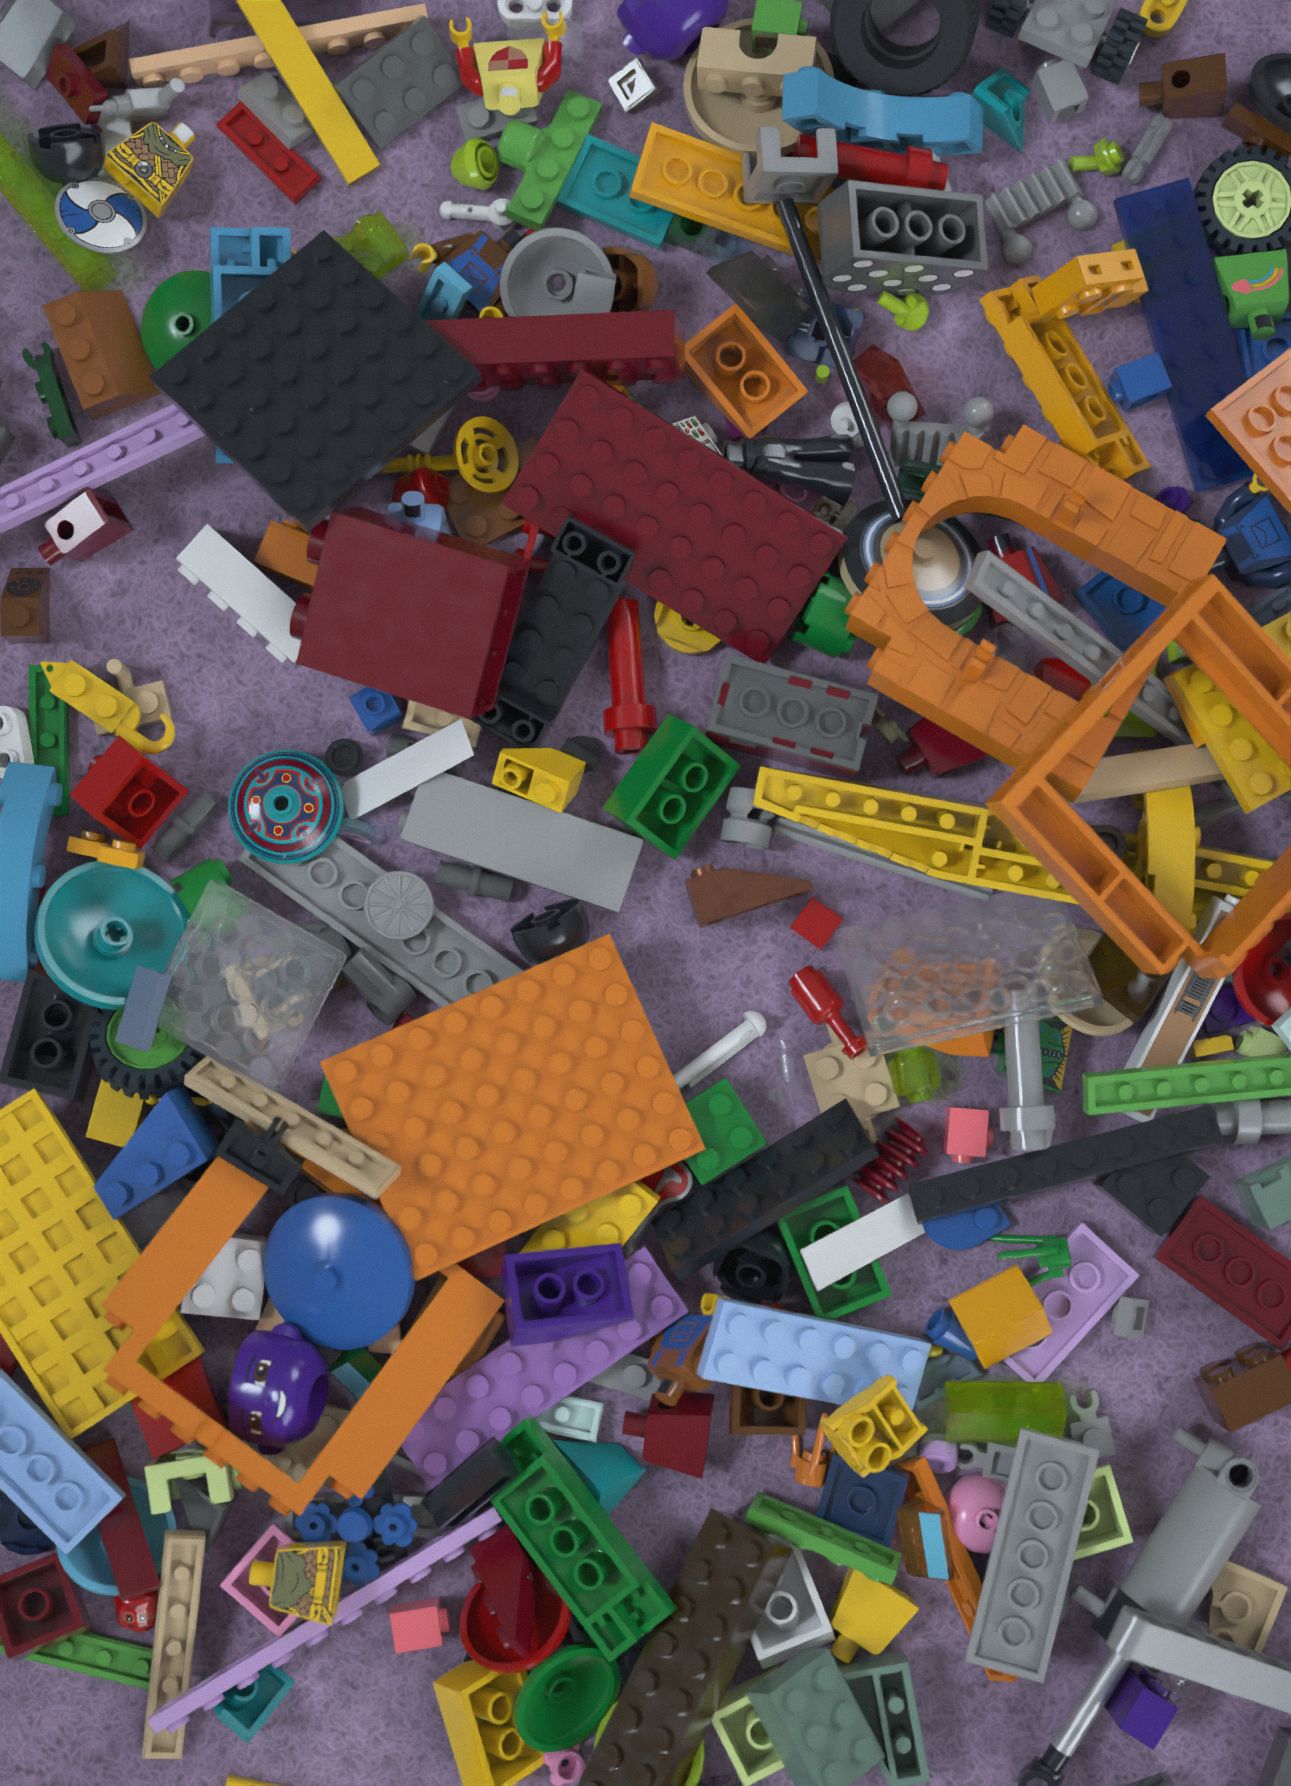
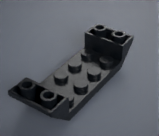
M570 515L566 517L550 549L553 555L512 635L494 709L469 719L519 748H539L554 724L628 582L637 556V552Z

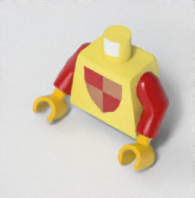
M547 11L542 13L541 23L548 36V41H545V38L473 43V47H470L469 42L472 39V23L470 19L465 17L467 29L463 32L456 31L453 26V19L450 20V38L454 44L458 45L455 53L461 82L475 96L483 97L486 109L500 110L506 115H514L521 108L535 107L539 105L542 93L546 92L559 80L562 62V43L559 42V38L566 33L567 29L561 11H559V21L555 25H549Z

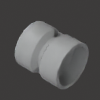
M729 788L726 809L730 812V817L723 820L720 841L738 846H743L746 843L745 847L754 849H769L772 828L768 825V820L774 818L775 813L753 805L755 789Z

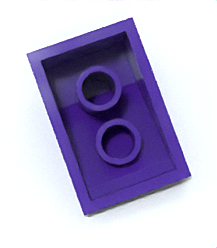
M621 1243L508 1254L504 1256L500 1274L511 1347L550 1343L631 1321L634 1318Z

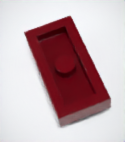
M56 44L46 72L47 79L85 125L98 124L102 111L91 112L89 107L102 105L106 100L108 92L68 44Z

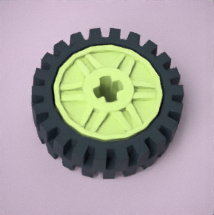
M1253 145L1249 150H1246V146L1237 147L1234 152H1231V150L1224 152L1219 158L1210 163L1199 178L1192 193L1193 197L1190 203V209H1192L1191 221L1192 224L1195 223L1196 225L1194 231L1198 238L1203 237V245L1208 250L1212 247L1216 250L1215 255L1223 257L1224 255L1233 256L1282 250L1290 243L1291 168L1287 166L1289 159L1284 155L1277 159L1274 157L1276 151L1270 148L1264 153L1261 152V146ZM1251 201L1255 206L1252 205L1247 208L1243 203Z

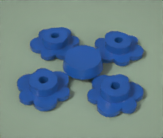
M373 1485L362 1499L354 1494L349 1500L345 1498L346 1502L352 1507L344 1510L339 1518L335 1514L330 1513L331 1508L327 1503L322 1502L317 1505L315 1502L310 1501L302 1514L294 1522L296 1528L301 1530L303 1542L330 1541L332 1533L338 1529L342 1539L351 1543L348 1549H345L342 1580H351L356 1587H362L366 1581L372 1582L376 1580L380 1574V1568L375 1563L378 1559V1554L372 1549L367 1550L366 1545L362 1542L369 1537L372 1527L378 1534H382V1541L386 1545H392L395 1542L401 1547H406L412 1542V1532L418 1528V1521L411 1517V1507L406 1503H398L395 1506L391 1504L383 1505L380 1510L381 1514L376 1516L372 1523L370 1515L364 1509L357 1506L361 1505L365 1498H370L374 1495L375 1489ZM334 1490L337 1497L344 1498Z

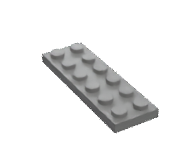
M1020 1426L968 1642L965 1662L1044 1684L1100 1452L1099 1447Z

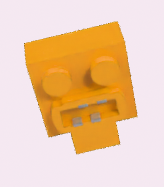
M1135 249L1076 256L1031 288L1040 317L1056 315L1057 319H1064L1078 312L1079 315L1085 316L1100 313L1105 309L1124 307L1149 291Z

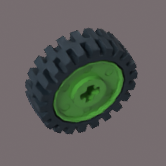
M175 987L171 993L168 991L149 1052L115 1041L124 1010L101 1008V1014L96 1012L93 1018L94 1026H91L90 1029L92 1057L101 1078L105 1083L109 1081L110 1087L118 1092L122 1089L124 1096L133 1098L135 1092L139 1094L142 1100H149L150 1093H155L157 1099L162 1098L166 1090L170 1089L171 1091L179 1088L180 1084H184L185 1075L208 1055V1031L202 1011L198 1005L195 1006L194 1000L189 995L183 998L182 991Z

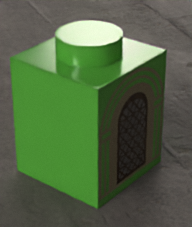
M756 0L751 29L753 53L772 54L777 46L778 34L807 36L809 18H802V1Z

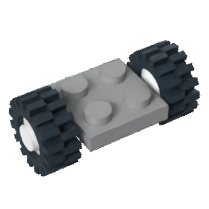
M994 0L985 27L1012 39L1025 12L1028 16L1021 28L1018 39L1087 69L1096 47H1101L1104 44L1091 74L1119 85L1128 64L1131 63L1139 46V40L1148 19L1120 8L1106 37L1108 31L1104 29L1116 5L1111 0Z

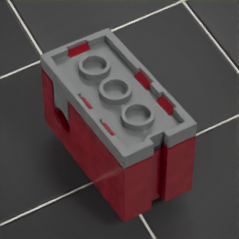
M726 654L705 736L718 746L851 781L859 770L867 741L859 737H863L871 725L879 694Z

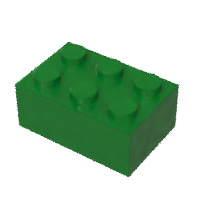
M668 714L602 809L641 839H644L646 843L676 860L741 765L693 725Z
M845 1183L824 1190L776 1221L784 1242L789 1249L791 1259L814 1316L830 1320L892 1295L878 1259L817 1291L801 1254V1249L861 1218L848 1185Z

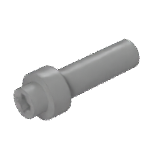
M1037 992L1003 993L1002 1009L1009 1106L999 1107L1000 1131H1010L1011 1150L1047 1149L1046 1130L1056 1128L1054 1105H1044Z
M1258 1098L1207 1104H1212L1221 1134L1225 1136L1226 1141L1230 1145L1256 1144L1260 1135L1291 1134V1099L1259 1100Z

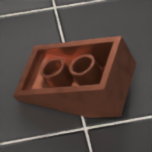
M713 864L692 870L691 878L685 882L699 928L806 894L813 888L810 880L730 868L715 870Z

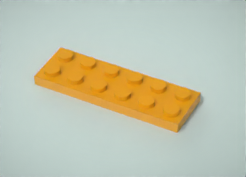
M651 122L628 197L794 256L776 209V204L744 203L741 163L743 155ZM829 187L823 195V197L821 198V200H823L836 189ZM795 204L817 264L821 266L817 205Z

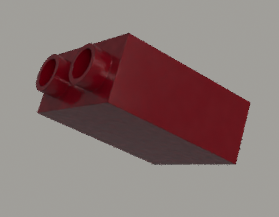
M362 507L335 510L330 513L329 520L323 519L311 531L307 545L308 562L318 566L312 595L304 593L300 596L294 606L289 626L290 636L301 640L296 664L467 719L475 718L494 709L531 560Z

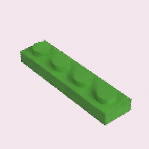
M759 1491L756 1492L745 1518V1522L752 1524L762 1533L775 1534L787 1539L799 1549H810L826 1556L833 1564L849 1566L862 1572L872 1581H883L890 1585L893 1584L902 1553Z

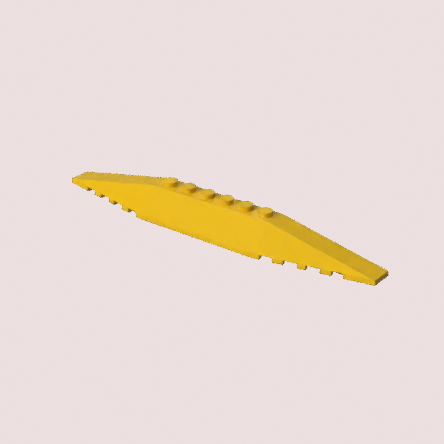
M760 766L753 799V805L795 822H800L817 829V831L832 837L835 836L855 844L857 847L872 851L935 878L1079 905L985 804ZM1119 829L1126 839V850L1120 860L1145 885L1146 862H1141L1138 859L1137 832ZM1200 845L1198 850H1195V880L1192 914L1196 915V920L1201 919L1212 895L1224 900L1226 895L1229 894L1241 900L1255 885L1256 878L1262 872L1269 869L1276 860Z

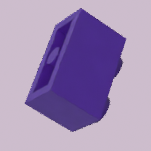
M1129 1667L1106 1704L1105 1709L1119 1729L1154 1750L1179 1708L1170 1699L1172 1692L1162 1685L1163 1681L1144 1668H1142L1140 1673H1137Z

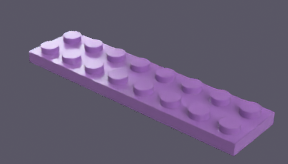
M645 1245L624 1259L634 1314L633 1320L550 1343L511 1347L509 1338L445 1383L401 1444V1447L430 1490L440 1484L454 1468L489 1438L494 1436L501 1442L503 1437L530 1415L533 1418L537 1417L689 1312V1308Z

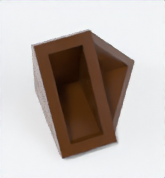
M130 20L114 30L110 29L72 49L104 88L126 89Z

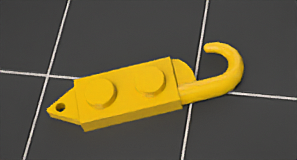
M70 660L69 663L41 661L40 664L51 685L49 690L51 693L117 737L120 735L142 753L148 755L159 754L167 750L173 743L175 726L172 719L165 713L159 715V718L165 725V734L160 740L151 741L136 731L141 719V709L137 703L73 660ZM53 666V671L49 672V667Z

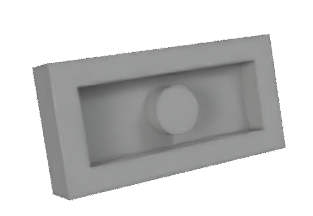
M268 71L240 87L238 98L288 149L304 141L315 132L297 101Z
M483 98L455 106L465 142L473 137H480L486 140L502 135L507 124L515 119L532 126L538 124L533 107L521 108L514 115H506L500 110L486 109Z

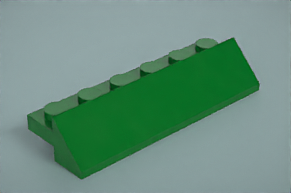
M530 1415L506 1434L500 1442L510 1452L520 1475L491 1498L490 1501L608 1661L611 1662L670 1615L677 1607L537 1420Z

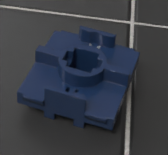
M805 295L795 314L785 348L787 350L786 354L818 365H826L828 368L836 370L826 341L817 339L820 325L809 296ZM832 302L843 334L846 336L845 339L850 353L854 357L856 351L854 349L858 338L860 339L861 328L866 314Z

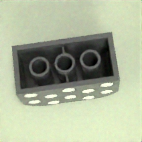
M848 180L817 205L823 285L829 289L878 295L883 290H886L892 295L905 297L910 293L934 296L952 292L988 270L982 195Z

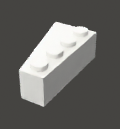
M206 524L177 556L176 560L181 564L177 570L193 585H196L198 581L204 584L211 591L207 597L221 610L225 611L230 607L237 613L240 618L236 623L248 634L254 637L259 633L270 642L265 649L281 663L287 658L294 663L297 660L301 640L292 638L289 631L290 619L296 603L211 526Z

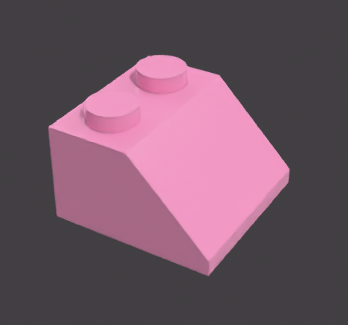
M273 1523L229 1572L220 1586L280 1638L298 1616L269 1607L271 1587L249 1584L253 1560L275 1562L276 1551L282 1544L296 1543Z

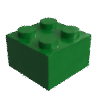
M725 1077L685 1102L705 1147V1150L685 1158L701 1185H704L768 1144Z

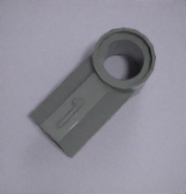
M364 947L359 949L338 970L366 999V1007L373 1016L387 1026H390L417 998L416 993L406 981L397 975H391Z

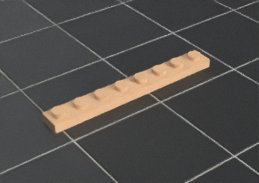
M423 3L301 26L298 29L313 54L328 52L331 55H342L349 52L350 47L365 45L367 48H379L419 16L423 15L428 20L426 5ZM256 35L129 59L133 78L138 87L144 86V88L165 87L166 82L174 78L181 79L185 83H195L202 80L203 75L218 72L221 76H232L237 74L240 68L255 66L258 69H268L275 66Z

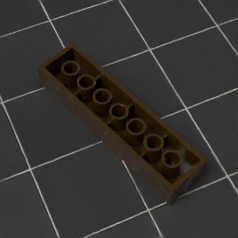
M713 1508L710 1509L669 1594V1598L677 1609L653 1627L577 1786H681L793 1551L792 1548L758 1531L755 1527L730 1513Z

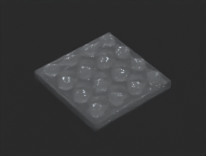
M210 879L163 972L171 975V980L157 1027L273 1095L275 1092H279L348 955L217 879Z

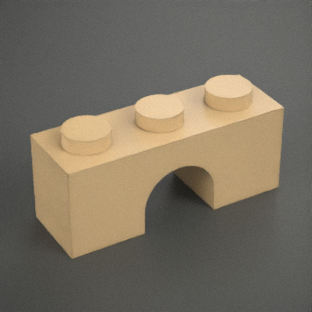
M704 27L702 29L697 61L698 89H705L713 93L724 91L745 93L753 97L761 95L783 97V74L798 72L799 68L805 66L815 67L817 37L778 34L777 46L773 53L765 58L754 59L746 56L741 51V30Z

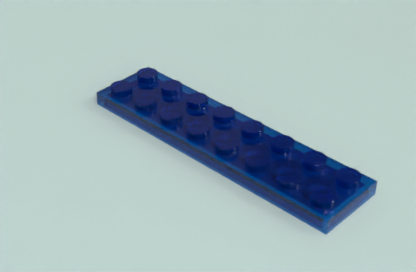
M1188 177L1116 198L1113 204L1126 250H1136L1149 289L1148 292L1142 294L1139 298L1154 351L1159 353L1172 385L1166 395L1194 491L1198 493L1253 477L1254 472L1205 416L1212 407L1246 381L1190 179Z

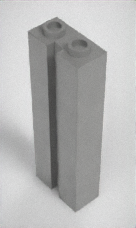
M445 772L410 789V795L414 796L410 811L403 810L397 826V831L402 832L400 839L403 842L620 914L644 839L563 812H556L540 804Z

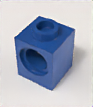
M1158 352L1116 367L1109 377L1110 382L1107 383L1108 393L1114 404L1119 403L1123 412L1164 397L1172 387Z
M366 687L348 697L371 736L403 719V713L392 694Z

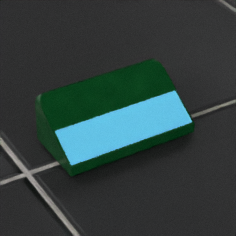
M362 1347L345 1350L327 1371L359 1400L383 1366Z

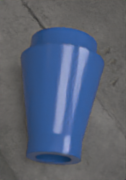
M939 1308L935 1311L925 1327V1333L930 1336V1342L960 1354L970 1361L975 1360L977 1355L954 1311H947L944 1308Z

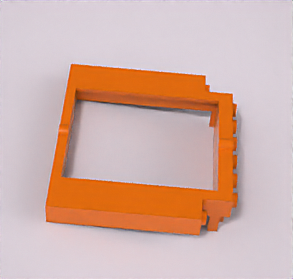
M1209 574L1194 578L1106 674L1084 693L1083 698L984 804L1143 973L1166 974L1179 964L1182 957L1201 978L1222 979L1230 975L1246 958V950L1256 946L1263 936L1272 929V921L1281 918L1291 907V845L1269 869L1262 872L1256 878L1255 885L1202 944L1199 945L1045 779L1047 774L1172 640L1179 645L1291 769V660L1215 575Z
M245 1121L246 1124L250 1125L254 1129L258 1130L259 1132H263ZM281 1143L284 1147L305 1159L299 1171L326 1192H341L359 1196L377 1205L385 1212L381 1205L368 1198L348 1182ZM217 1156L102 1304V1307L107 1310L103 1318L122 1332L127 1326L133 1329L132 1333L103 1369L109 1374L105 1382L123 1396H125L128 1390L139 1396L142 1400L137 1406L155 1420L163 1414L175 1423L170 1431L186 1443L190 1444L194 1438L207 1447L202 1455L221 1469L226 1463H229L239 1471L235 1478L253 1493L256 1492L258 1487H261L272 1496L268 1504L286 1517L291 1511L300 1516L329 1476L334 1479L330 1487L341 1496L349 1500L354 1494L362 1499L505 1300L456 1263L435 1272L445 1283L297 1483L135 1362L269 1188Z

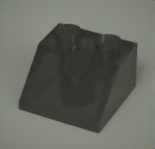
M750 250L714 265L706 272L753 322L781 343L813 310L804 300L808 293L793 278L786 282L780 276L784 269L769 254L762 259L753 250Z

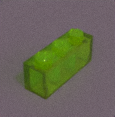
M945 1381L941 1404L944 1441L1017 1442L1020 1426L1063 1437L1067 1411L1062 1382Z

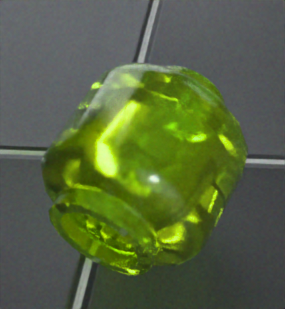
M924 1045L894 1051L895 1057L891 1058L887 1063L894 1094L899 1097L908 1096L909 1103L932 1099L930 1092L937 1090L942 1084L936 1054L933 1051H925Z

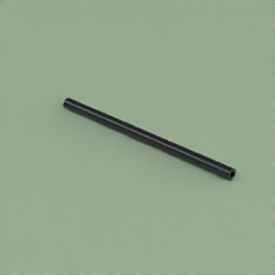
M784 199L776 204V209L893 522L901 521L908 509L906 500L829 293L823 285L820 269L794 199Z

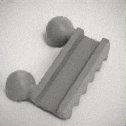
M1057 160L1053 166H1046L1038 174L1033 173L1026 180L1017 181L1013 187L1004 188L1000 194H993L984 202L983 207L985 211L990 213L999 229L998 234L1004 241L1002 255L1008 263L1013 265L1023 264L1030 258L1032 253V245L1029 239L1024 235L1017 234L1015 230L1065 204L1069 206L1067 218L1073 228L1083 231L1095 224L1098 216L1097 209L1092 202L1082 199L1080 196L1082 192L1064 160Z
M906 391L893 394L887 403L888 414L893 419L890 447H888L891 463L894 467L905 463L909 468H914L916 464H920L924 469H929L931 465H935L941 470L944 465L939 461L942 453L950 441L957 444L964 431L983 441L984 426L991 422L994 415L993 405L983 397L970 399L963 409L964 419L969 425L914 422L909 420L915 416L918 409L915 397Z

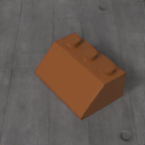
M122 290L77 291L42 305L82 408L93 421L162 394L149 378L154 373V369L144 349L142 339Z

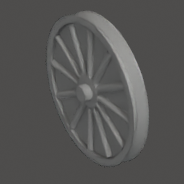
M392 871L381 875L371 884L365 896L364 911L368 923L378 934L392 940H407L419 935L428 926L434 912V900L431 890L421 878L406 871Z

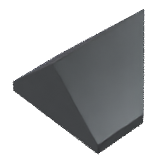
M177 1477L175 1482L191 1530H205L204 1553H207L214 1546L238 1494L234 1493V1498L231 1501L213 1504L210 1501L206 1478L199 1477L184 1480L183 1477Z

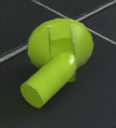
M1104 137L1093 145L1095 155L1071 156L1068 162L1071 172L1100 169V172L1106 177L1121 171L1120 163L1124 162V155L1117 141L1110 142L1108 138Z
M883 290L876 303L895 314L893 320L900 328L905 330H919L928 319V302L919 293L907 294L900 300L888 291Z

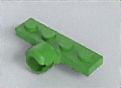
M568 89L551 124L546 129H539L518 119L511 120L507 124L498 143L499 152L497 158L500 162L522 171L525 175L507 208L506 218L537 231L543 229L587 134H591L602 111V103Z

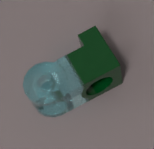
M675 214L664 242L676 247L680 246L696 255L700 254L705 258L727 266L741 237ZM720 238L726 240L724 247L718 245Z

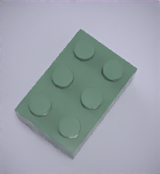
M803 1649L746 1692L794 1786H849L885 1757L829 1649Z

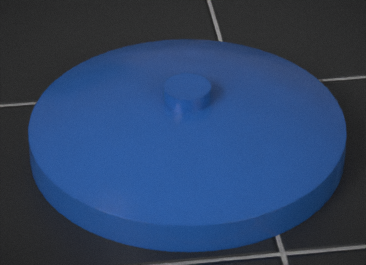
M328 1192L311 1196L286 1211L276 1222L267 1239L263 1270L269 1296L284 1321L296 1325L300 1330L301 1336L317 1345L337 1350L362 1348L384 1337L396 1327L406 1314L415 1287L409 1246L404 1235L393 1220L386 1215V1212L372 1202L356 1195L341 1192Z

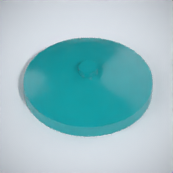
M94 861L73 868L53 883L38 909L34 926V939L39 959L45 971L64 992L94 1007L124 1010L137 965L171 975L167 992L175 985L189 962L193 946V931L186 907L176 891L161 877L144 867L135 870Z

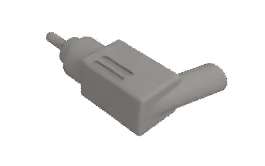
M174 78L165 87L127 89L124 95H113L110 97V100H105L102 105L90 106L89 110L91 112L103 111L107 116H112L114 119H126V122L159 120L165 117L170 108L169 104L184 91L185 84L182 80Z

